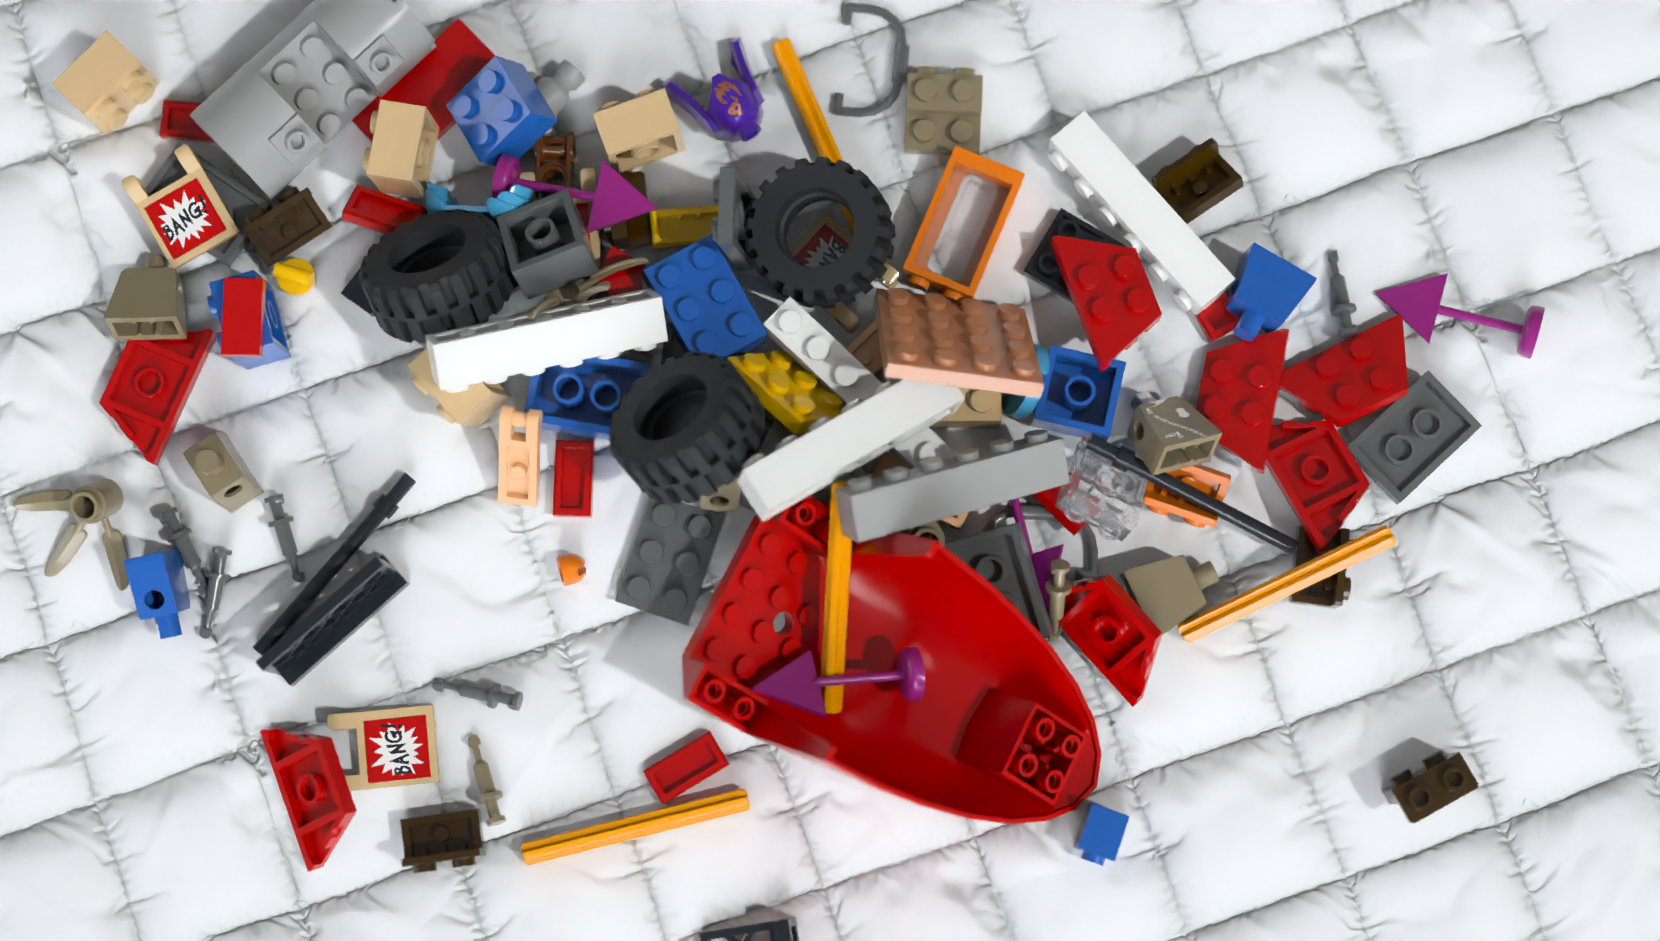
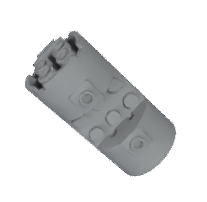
M314 0L295 20L248 63H245L189 116L272 200L327 149L325 145L378 95L383 97L437 46L433 43L435 40L430 32L403 0Z

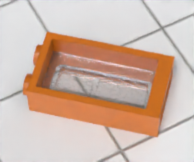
M955 145L904 263L902 277L907 278L906 283L921 291H927L928 288L941 292L945 298L953 299L960 303L965 298L973 299L1021 189L1025 173Z

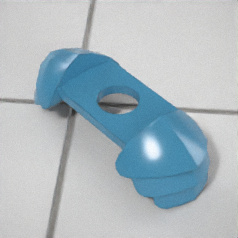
M428 181L424 191L426 199L424 206L431 215L441 210L454 212L455 209H465L469 213L475 211L497 222V216L532 203L534 191L526 186L513 184L509 191H502L497 198H488L486 201L487 206L459 205L457 199L450 196L447 188L434 185L431 181Z

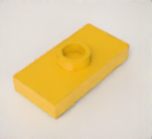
M718 205L651 211L653 249L688 247L712 234L713 217H718Z

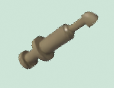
M1055 559L1051 562V573H1054V577L1049 579L1045 585L1046 592L1050 594L1048 616L1052 620L1051 627L1053 630V634L1048 637V641L1057 640L1059 637L1058 624L1059 620L1064 616L1065 596L1071 593L1072 585L1068 580H1065V574L1070 571V563L1064 559Z
M471 735L468 738V745L472 747L476 762L474 763L473 770L481 794L476 800L478 804L485 803L489 816V820L486 821L487 826L499 825L506 822V818L504 815L501 816L497 804V799L503 796L502 791L495 790L488 762L482 760L478 746L481 743L480 738L477 735Z

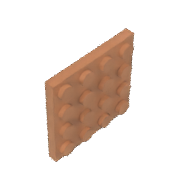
M901 288L876 289L874 307L885 377L1041 398L1044 381L1025 309L1010 303H1002L1000 305L986 304L974 298H965L960 303L937 293L913 294Z

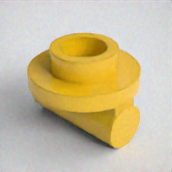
M292 258L284 263L276 262L273 269V276L277 277L280 288L289 295H304L315 284V270L304 259Z

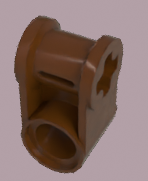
M568 131L566 135H543L535 143L536 182L548 183L550 180L558 178L564 181L563 187L574 188V165L576 161L574 131ZM540 192L542 198L553 195L550 193Z

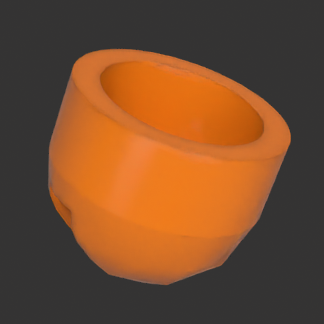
M565 554L556 557L564 587L576 584L584 578L586 568L583 566L585 560L576 554Z

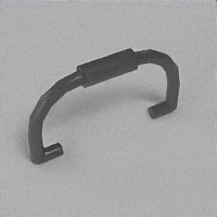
M846 3L843 10L842 24L851 25L853 12L867 13L883 17L891 23L897 33L898 44H895L891 80L894 83L890 94L884 101L873 107H843L844 94L835 93L833 113L835 115L851 117L875 116L889 109L899 97L902 85L907 80L910 46L907 44L906 31L899 18L889 10L872 4Z
M1020 504L1024 520L1058 521L1043 505ZM1004 509L991 517L982 532L995 529L1004 520L1014 518L1012 509ZM1087 523L1081 528V531L1087 539L1089 550L1088 569H1075V578L1088 579L1098 575L1096 537Z

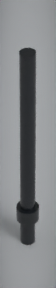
M1093 434L1090 437L1086 448L1112 461L1111 466L1123 472L1129 470L1289 554H1292L1298 543L1297 540L1166 472L1152 475L1143 460L1135 456L1136 452L1123 445L1118 448Z
M405 472L386 495L381 493L373 502L374 508L253 646L260 655L265 654L280 640L386 517L390 519L400 508L397 504L416 483L411 476Z

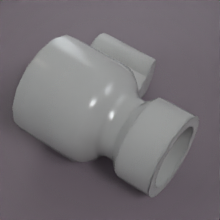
M563 60L557 66L553 77H542L532 71L528 72L555 116L568 105L570 101L569 92L571 90L576 91L585 81L582 73L567 60Z

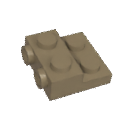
M920 66L915 68V73H908L904 154L951 155L956 145L979 155L983 75H975L974 69L966 67L955 68L952 70V74H937V68L931 66Z

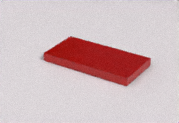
M458 18L435 39L433 43L437 47L383 97L378 95L351 121L372 142L374 134L370 132V121L373 111L379 110L380 99L425 106L440 127L438 141L456 124L446 105L485 67L495 54Z

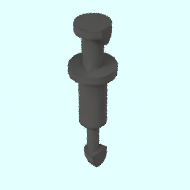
M1335 250L1329 253L1327 257L1333 273L1330 285L1335 305L1330 309L1332 316L1339 317L1341 330L1338 331L1339 337L1349 338L1357 335L1356 324H1352L1350 315L1357 308L1354 303L1349 301L1345 277L1339 273L1338 253Z
M283 494L264 498V502L269 503L274 521L268 523V527L275 528L283 557L285 556L286 559H289L293 572L292 578L296 582H304V572L299 571L295 558L298 550L289 523L294 521L293 516L285 517L282 503H284Z
M171 508L158 515L163 523H167L172 533L167 538L168 543H175L187 569L194 571L200 583L198 586L200 593L205 594L208 581H206L200 569L202 561L188 534L192 533L190 527L183 530L175 514L178 512L177 508Z
M213 547L212 552L216 553L213 570H206L204 572V576L209 577L203 605L207 612L204 626L199 630V635L204 639L209 638L212 634V629L210 628L213 613L219 610L224 580H230L231 575L224 573L227 555H232V550Z
M437 679L432 684L433 689L442 692L444 688L455 690L462 697L487 702L488 708L495 709L498 703L507 704L508 708L519 711L523 702V692L517 691L515 694L501 692V684L493 683L491 687L465 681L455 684L446 682L445 679Z

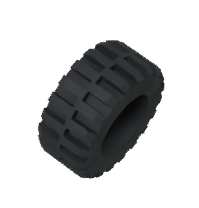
M816 157L815 162L812 163L806 158L795 160V168L788 170L785 166L777 169L775 173L778 178L772 183L765 179L758 187L763 192L759 199L752 197L748 208L753 212L752 217L745 219L744 230L749 234V239L745 241L747 252L753 258L751 263L755 270L765 279L766 283L786 299L791 297L801 306L813 308L814 305H820L823 309L835 308V303L843 302L845 305L856 301L854 296L862 291L866 295L874 288L871 282L877 276L882 279L887 271L884 264L887 258L892 259L895 249L891 244L892 238L896 237L895 225L891 221L892 212L881 192L871 182L869 177L861 170L853 169L849 163L842 160L834 163L828 157ZM819 201H836L848 209L854 221V234L849 247L837 260L824 266L808 267L799 263L793 258L787 246L788 231L793 219L802 209L810 204Z
M455 209L454 212H448L447 210L436 211V214L429 216L424 214L416 217V220L412 222H404L398 225L396 230L391 233H385L380 237L378 244H373L368 249L367 256H364L359 273L360 284L380 328L395 339L407 343H412L415 340L419 344H426L425 335L486 323L489 321V316L497 314L503 308L504 302H508L516 282L510 268L502 236L496 224L478 212L471 211L469 213L465 209Z
M697 352L684 353V357L681 358L677 356L668 358L666 363L661 366H653L647 370L649 373L642 379L638 378L631 384L632 389L628 394L624 393L619 400L620 407L618 410H614L611 417L612 426L609 427L610 450L620 466L650 498L671 504H680L681 500L685 503L699 501L700 496L705 495L709 497L717 493V489L722 485L726 484L728 486L736 479L735 475L740 470H743L742 465L750 459L752 454L757 453L761 444L759 437L763 436L765 427L763 405L732 363L724 357L717 356V354L702 352L700 355Z

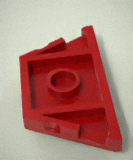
M1059 235L1053 236L1051 247L1098 368L1100 371L1105 370L1110 366L1111 361L1124 349H1129L1143 332H1148L1160 321L1162 312L1136 248Z
M1398 314L1283 370L1280 389L1297 398L1298 404L1310 411L1320 413L1326 421L1338 428L1406 396L1408 380L1402 316Z
M210 328L202 329V331L187 332V339L128 340L99 401V404L118 423L119 428L133 441L143 453L144 458L151 464L158 466L214 344L217 332Z
M1280 329L1257 336L1254 341L1244 340L1206 353L1196 410L1222 432L1218 442L1220 446L1252 466V469L1257 473L1264 474L1290 335L1289 329Z
M1282 421L1281 425H1273L1265 465L1318 553L1325 550L1365 495L1370 483L1335 426L1330 422L1311 421L1310 423L1302 424L1298 421Z
M1110 574L1070 582L1072 585L1071 593L1065 596L1064 616L1059 620L1058 625L1127 702L1134 707L1143 698L1163 632Z
M280 727L263 729L260 733L307 871L320 869L325 865L357 812L332 738Z

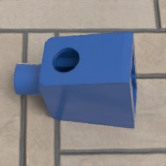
M1254 242L1242 254L1234 276L1236 279L1231 286L1226 303L1227 310L1240 317L1233 330L1234 333L1243 340L1254 341L1260 329L1267 333L1274 332L1286 321L1317 278Z
M178 549L123 560L140 620L154 618L159 639L182 635L178 612L190 608V599L183 560ZM160 593L164 597V603L160 599Z

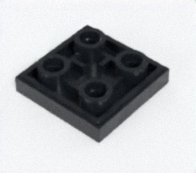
M1061 208L1022 274L1073 303L1051 247L1052 237L1059 235L1120 246L1126 245Z

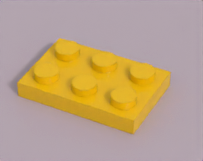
M774 350L758 354L747 353L726 358L755 392L763 407L794 434L809 433V427L826 416L832 420L842 414L841 410L845 405L842 403L841 398L826 390L818 383L817 378L813 374L804 371L784 351Z

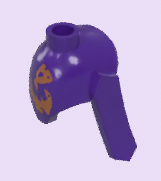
M741 37L729 40L728 43L732 51L731 64L742 82L728 78L720 73L713 76L711 79L712 92L706 111L700 102L671 78L666 79L660 86L661 89L665 88L668 98L687 111L709 134L714 133L721 140L728 142H746L753 139L761 131L760 125L763 117L761 104L764 102V98L752 74Z

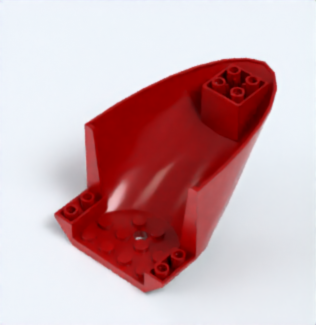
M809 495L764 522L761 521L757 514L753 517L682 654L684 699L739 731L779 749L917 805L967 819L1004 824L1048 821L1075 810L1095 790L1098 783L1102 753L1095 719L1078 683L1052 646L1009 600L985 578L932 539L894 532L862 542L852 540L844 675L896 671V661L900 650L905 647H917L922 656L925 672V690L921 701L905 700L900 694L897 680L843 685L841 712L826 713L827 716L824 718L752 691L755 686L810 649L817 677H821L830 508ZM782 612L785 616V624L779 632H776L773 622L777 614Z

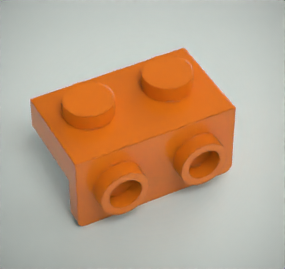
M1200 464L1166 472L1220 501H1223L1231 481L1230 474ZM1148 480L1146 481L1141 502L1146 504L1150 511L1160 515H1168L1169 512L1184 517L1183 520L1186 523L1199 528H1204L1206 525L1216 526L1218 520L1216 515Z

